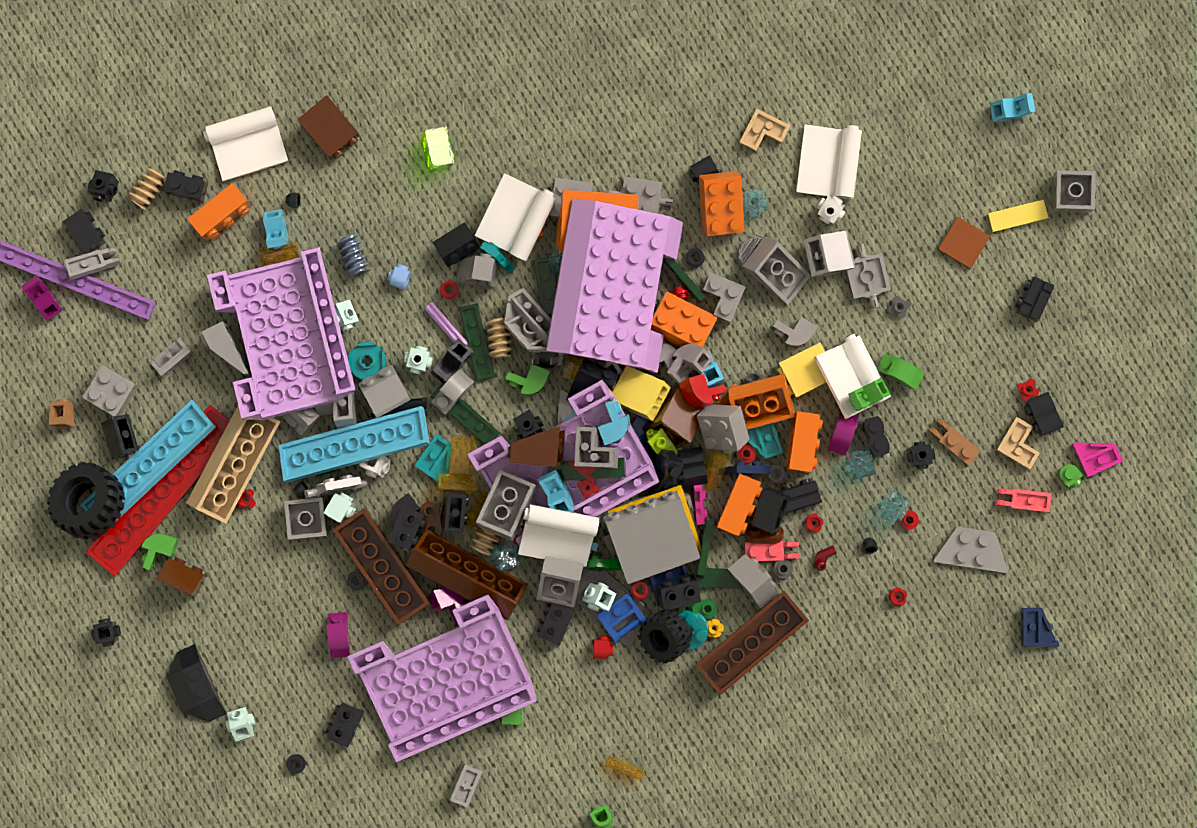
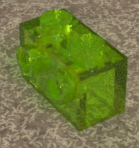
M447 128L424 130L420 135L428 172L450 169L456 158L454 151L451 150V135L447 132Z

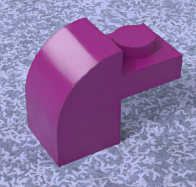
M37 275L21 286L22 290L33 301L37 310L47 321L63 311L50 289Z
M840 410L827 450L846 456L856 430L859 414L845 419Z
M446 587L430 593L428 599L434 612L438 613L449 609L455 625H459L452 610L463 606L462 603L466 599Z
M347 612L328 614L327 635L331 658L348 657L350 655Z

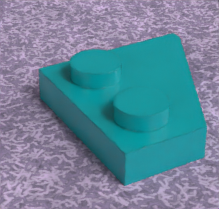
M484 241L480 247L481 253L492 255L491 257L495 259L496 264L512 274L515 267L500 253V248L492 242L488 244Z
M774 423L747 430L750 439L748 443L764 459L784 453Z
M435 434L414 466L443 486H446L452 444Z

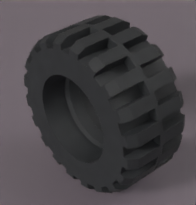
M81 462L78 463V466L75 464L69 466V470H63L60 473L61 476L55 478L53 481L55 484L49 490L50 497L47 498V504L50 505L48 513L51 515V520L58 528L76 538L88 540L90 538H98L99 534H106L109 528H113L116 525L115 521L120 519L122 515L120 512L124 509L125 503L122 500H125V494L122 491V484L115 475L95 463ZM95 487L96 498L93 505L85 513L77 515L76 505L79 497L87 489Z

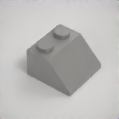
M392 365L381 369L375 375L366 377L362 382L358 383L376 418L411 400Z
M545 556L536 599L574 607L583 564Z

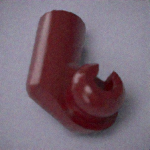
M833 545L816 553L814 567L818 571H824L827 558L837 554Z

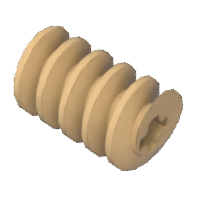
M146 168L149 175H141L144 181H137L140 187H132L135 194L128 193L131 201L145 211L144 204H151L148 198H156L152 192L159 193L160 190L157 186L164 187L162 179L166 180L164 176L151 168Z
M496 318L487 322V326L492 327L487 330V333L492 334V336L488 337V341L493 342L488 345V348L494 350L489 353V356L494 358L513 357V355L507 354L513 348L507 347V344L512 343V340L506 339V337L512 334L506 331L507 328L504 326L505 318Z
M482 529L483 532H476L479 539H472L476 545L470 546L482 554L491 556L492 553L489 548L495 549L496 546L493 542H499L500 540L496 534Z

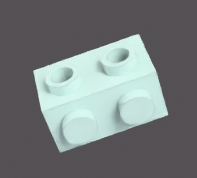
M342 492L340 495L335 493L323 513L339 523H343L347 518L352 517L356 511L354 508L355 504L352 503L353 498Z

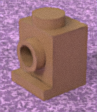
M58 399V402H50L49 425L57 429L75 428V404L70 403L68 399Z

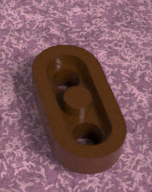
M426 502L420 508V513L424 514V519L427 520L422 532L424 534L426 529L434 527L435 534L440 536L442 533L440 509L436 503ZM429 507L433 509V513L431 515H428L426 513V510Z
M750 524L746 527L745 539L754 544H776L782 541L784 531L780 526L778 532L770 533Z

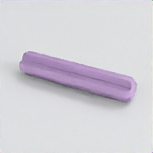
M431 302L425 307L429 315L454 343L457 339H460L468 345L467 341L434 303Z

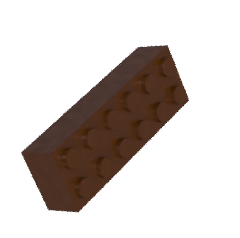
M363 508L333 529L341 544L398 626L431 604L367 509Z
M426 529L413 548L406 563V566L412 570L419 572L430 580L443 585L470 601L489 595L499 608L503 619L507 621L528 586L524 581Z
M782 591L697 662L695 667L715 691L721 695L809 620L787 593Z

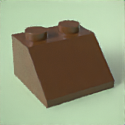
M175 557V559L169 558L156 579L191 596H197L206 577V574L202 573L203 569L195 565L192 568L186 566V561Z

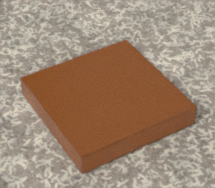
M957 217L939 246L938 251L971 269L990 235Z

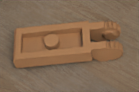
M938 418L936 420L937 424L947 432L942 436L935 428L930 427L928 431L943 446L969 466L981 451L952 426L950 427L946 422Z

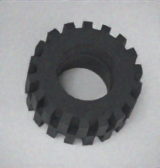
M661 610L642 623L638 637L642 642L640 643L641 648L645 649V654L650 655L649 658L652 660L655 658L656 662L668 663L687 651L691 645L689 642L692 641L690 636L692 632L687 627L689 624L684 622V617H679L675 611ZM662 632L666 634L669 642L663 637Z

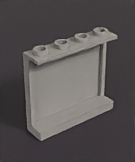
M677 491L666 492L661 497L647 499L644 503L630 505L622 511H613L604 517L627 584L701 558Z

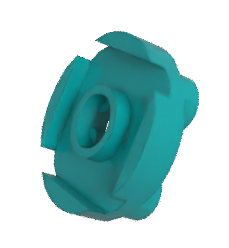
M372 342L357 344L348 355L351 372L361 380L375 375L386 367L385 353ZM365 356H369V359L373 360L368 367L362 363V360H365Z
M688 610L678 613L679 617H684L683 620L689 624V628H694L692 634H690L692 641L689 642L691 645L688 649L700 647L708 636L709 626L706 619L701 614Z

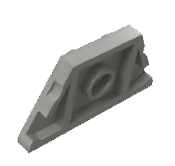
M956 527L933 559V562L1001 573L1008 572L995 532Z

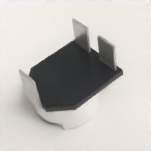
M533 352V354L538 353V357L532 359V365L538 364L552 369L562 364V354Z

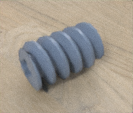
M358 233L344 237L337 243L338 247H342L339 251L340 254L345 255L342 257V261L347 262L344 267L345 269H350L347 272L348 276H358L371 270L364 268L369 263L362 262L366 255H360L364 248L357 247L362 243L359 240H355L359 236Z

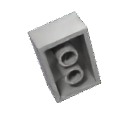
M499 470L476 521L477 527L513 542L523 520L525 508L529 507L535 494L536 485Z

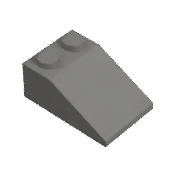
M766 236L742 265L753 278L786 305L792 301L811 277L778 241Z
M222 321L202 331L204 337L201 340L206 348L214 351L247 377H252L228 325Z

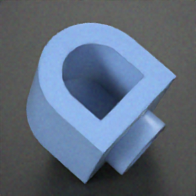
M398 264L394 270L391 269L387 280L390 281L391 286L405 290L412 273L408 271V267Z

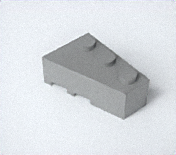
M480 253V256L459 260L456 283L493 288L497 268L495 259L491 257L492 255Z

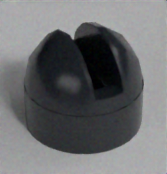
M289 193L286 196V204L292 208H299L300 193Z
M301 481L295 486L294 493L297 497L303 498L305 497L304 491L310 489Z
M865 538L862 543L863 552L865 554L875 553L878 550L877 542L873 538Z

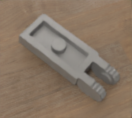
M115 248L97 250L64 260L63 264L69 280L118 266L121 263L119 258L105 261L103 259L114 256L117 253Z

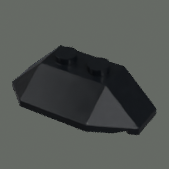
M196 644L178 651L167 675V680L182 713L208 722L227 714Z

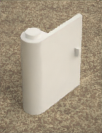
M271 106L206 126V131H203L206 142L210 141L223 182L288 162Z
M804 125L796 192L826 197L834 195L841 199H854L862 134L858 126L848 125L847 128L841 130Z
M504 173L475 236L489 243L492 242L510 254L527 261L556 201V198L553 197L555 193L547 189L541 191Z
M855 334L845 338L846 342L814 357L845 419L891 397L889 395L859 411H856L851 405L848 393L881 378L860 335L856 337Z
M530 505L529 508H525L523 519L526 521L518 550L519 555L545 559L546 556L583 564V567H586L593 538L598 531V517Z

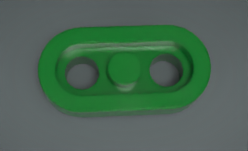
M600 556L589 557L590 560L587 561L586 570L593 571L622 570L618 557L601 559Z
M702 599L699 603L687 605L692 608V612L701 614L705 619L712 618L717 613V605L710 599ZM706 605L711 606L709 613L704 611ZM687 606L679 607V613L685 611Z

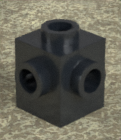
M95 170L93 178L89 181L88 191L93 196V199L98 202H111L113 196L117 193L119 181L111 173Z
M530 409L513 419L518 427L515 430L520 439L544 432L542 429L544 424L539 416L535 417Z
M925 441L915 442L914 446H911L909 451H907L908 463L911 462V467L917 466V470L927 469L928 465L933 464V460H935L934 448H931V444L926 445ZM920 451L925 452V458L919 457Z
M110 618L98 620L99 624L93 625L92 638L96 644H102L103 647L114 645V641H119L118 636H121L120 626L116 625V621L110 622ZM106 629H109L110 636L105 635Z

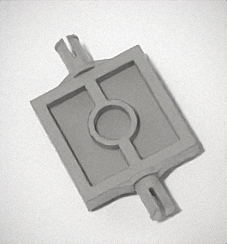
M624 177L623 187L620 192L609 190V193L638 195V210L658 214L661 205L672 207L673 199L662 198V182Z
M864 244L857 245L859 257L854 259L855 268L846 271L853 300L863 297L869 298L871 309L878 308L877 296L880 293L891 291L882 253L866 255Z
M352 475L343 476L340 480L336 481L334 478L317 484L315 489L305 490L304 494L306 498H318L334 495L335 493H344L352 489L356 490L357 488L367 487L366 479L360 480V477L352 478Z

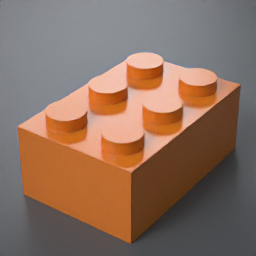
M736 171L699 175L702 232L706 236L745 232L741 175Z
M231 183L190 216L188 220L202 238L207 242L209 240L214 241L220 236L219 232L224 228L229 229L235 224L234 220L239 216L244 217L248 214L251 205L237 187Z
M666 291L653 316L651 330L663 334L664 340L678 347L686 344H696L703 347L718 317Z
M784 374L728 388L730 404L741 406L747 430L795 417L794 405Z
M795 412V417L792 418L785 471L808 474L813 469H816L817 458L814 455L815 451L819 449L820 444L817 434L821 431L823 422L819 414Z
M742 474L737 476L716 529L738 537L739 534H744L748 525L745 523L746 517H750L755 508V505H752L754 498H759L763 489L759 487L761 482Z

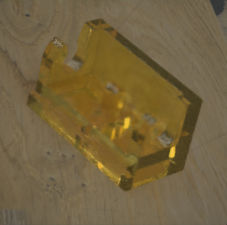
M452 436L451 474L474 476V465L467 454L476 450V437Z

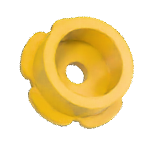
M718 619L708 621V636L713 638L721 636V632L724 631L723 624Z

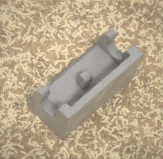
M179 337L157 357L152 359L150 363L162 377H166L191 356L193 352Z
M462 762L447 798L468 808L483 771Z

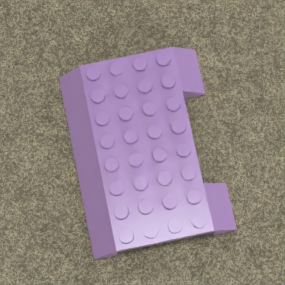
M572 199L546 351L637 367L639 370L658 373L664 335L652 331L651 325L663 258L677 260L683 222L670 216L604 202Z
M320 247L302 251V257L248 271L227 275L226 271L207 275L215 311L237 313L252 377L233 382L241 419L265 420L336 402L356 391Z
M603 380L568 398L577 415L555 426H566L563 461H575L576 427L598 428L599 425L612 421L605 403L615 399L616 403L618 401ZM631 424L621 439L604 445L600 434V447L619 449L618 458L625 457L626 477L594 479L596 486L599 487V492L589 495L586 499L581 496L582 492L576 486L578 481L583 480L564 481L573 500L574 512L572 513L596 517L659 482L652 461ZM502 436L467 454L475 469L481 471L490 489L499 470H502L536 485V491L530 505L549 506L547 495L538 481L539 477L548 474V466L510 463V458H508V447L510 445ZM519 527L516 533L517 537L515 538L519 546L523 534L521 527Z
M485 595L452 610L459 627L394 655L384 641H381L348 656L355 674H360L391 741L388 746L396 762L537 701L529 673L499 608L489 595Z

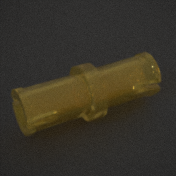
M609 755L605 764L606 767L621 772L620 775H628L640 782L645 773L644 769L629 764L630 762L627 760L624 762L612 755Z

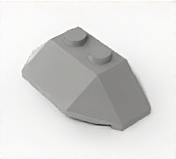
M522 288L508 296L504 326L527 352H547L546 347L551 318Z

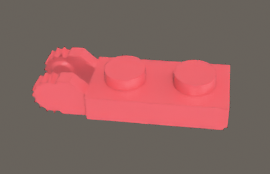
M997 489V493L1012 495L1011 502L998 500L996 505L1008 506L1014 509L1050 512L1052 493L1020 489Z
M781 541L776 544L745 542V554L750 559L753 557L756 561L799 558V554H784V547H797L799 542Z

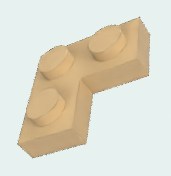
M756 109L739 144L756 152L764 135L782 144L791 125Z
M1015 417L996 450L1029 470L1040 454L1024 444L1033 426Z

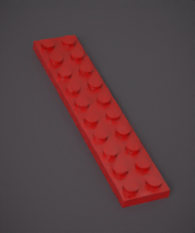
M211 404L204 413L216 427L115 522L116 525L113 528H109L108 532L104 535L100 534L85 551L112 575H118L140 549L144 541L151 536L200 478L230 422L228 418Z

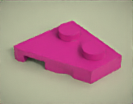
M1072 443V447L1086 477H1090L1123 462L1115 444Z
M694 485L693 496L696 525H704V521L708 519L707 509H703V501H706L705 490H702V485Z

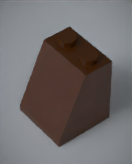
M327 95L297 119L303 129L330 160L333 158L335 160L343 155V150L347 146L352 147L358 142V132Z
M677 385L668 392L654 421L648 420L642 430L645 432L649 429L659 431L662 428L675 448L678 449L692 441L699 427L697 415L704 408L698 409L689 405L682 395L680 386Z
M566 426L555 427L511 443V446L508 447L510 463L554 467L563 465Z

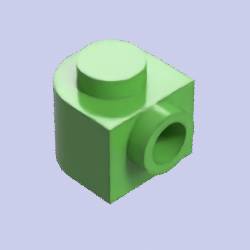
M1068 464L1059 469L1058 478L1066 488L1070 486L1075 488L1082 482L1080 478L1083 474L1076 466Z
M606 804L594 808L589 813L595 828H612L613 818Z

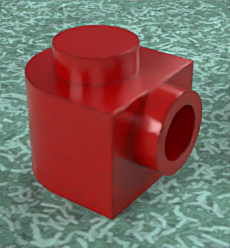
M598 636V639H594L593 659L608 660L609 656L613 655V644H610V636Z

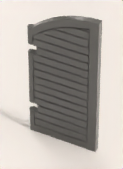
M583 567L576 602L601 623L596 615L603 610L594 611L587 607V603L582 601L589 583L597 585L600 582L609 586L608 589L616 593L613 603L625 594L631 595L629 589L608 571L586 570V567ZM634 599L633 601L643 614V606L645 604L641 600ZM633 612L612 627L613 630L617 632L637 617L636 614ZM641 624L620 638L621 642L628 648L636 639Z

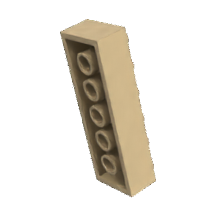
M237 406L186 503L226 524L280 421L275 418L265 420L241 419L239 406Z

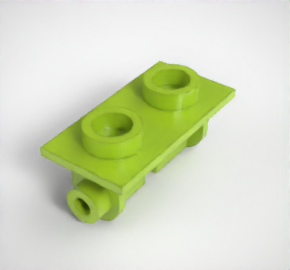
M662 428L659 431L649 429L646 432L647 442L657 455L662 449L672 450L678 454V450Z

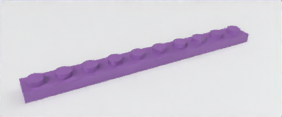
M0 240L1 262L150 320L156 302L89 275L69 280L64 265Z

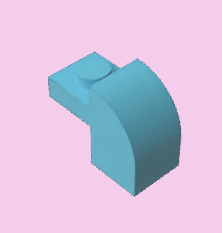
M1032 93L990 103L993 122L1021 119L1035 112Z
M283 210L263 213L267 248L273 247L278 249L289 244Z
M712 359L703 373L698 372L699 375L704 374L708 388L717 387L725 383V379L714 359Z
M615 399L605 403L612 421L598 426L604 445L621 439L628 431L630 425L629 414L621 417L623 411L620 403H616Z
M556 470L538 478L541 487L547 495L548 505L551 509L574 512L571 494L566 483L561 480Z

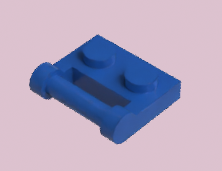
M628 593L615 601L609 611L603 610L596 615L615 643L621 641L620 638L646 621V618ZM633 612L636 614L637 617L617 632L613 630L612 627Z

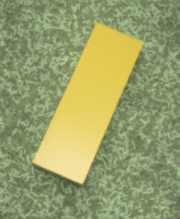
M1044 200L987 214L992 233L1048 219Z

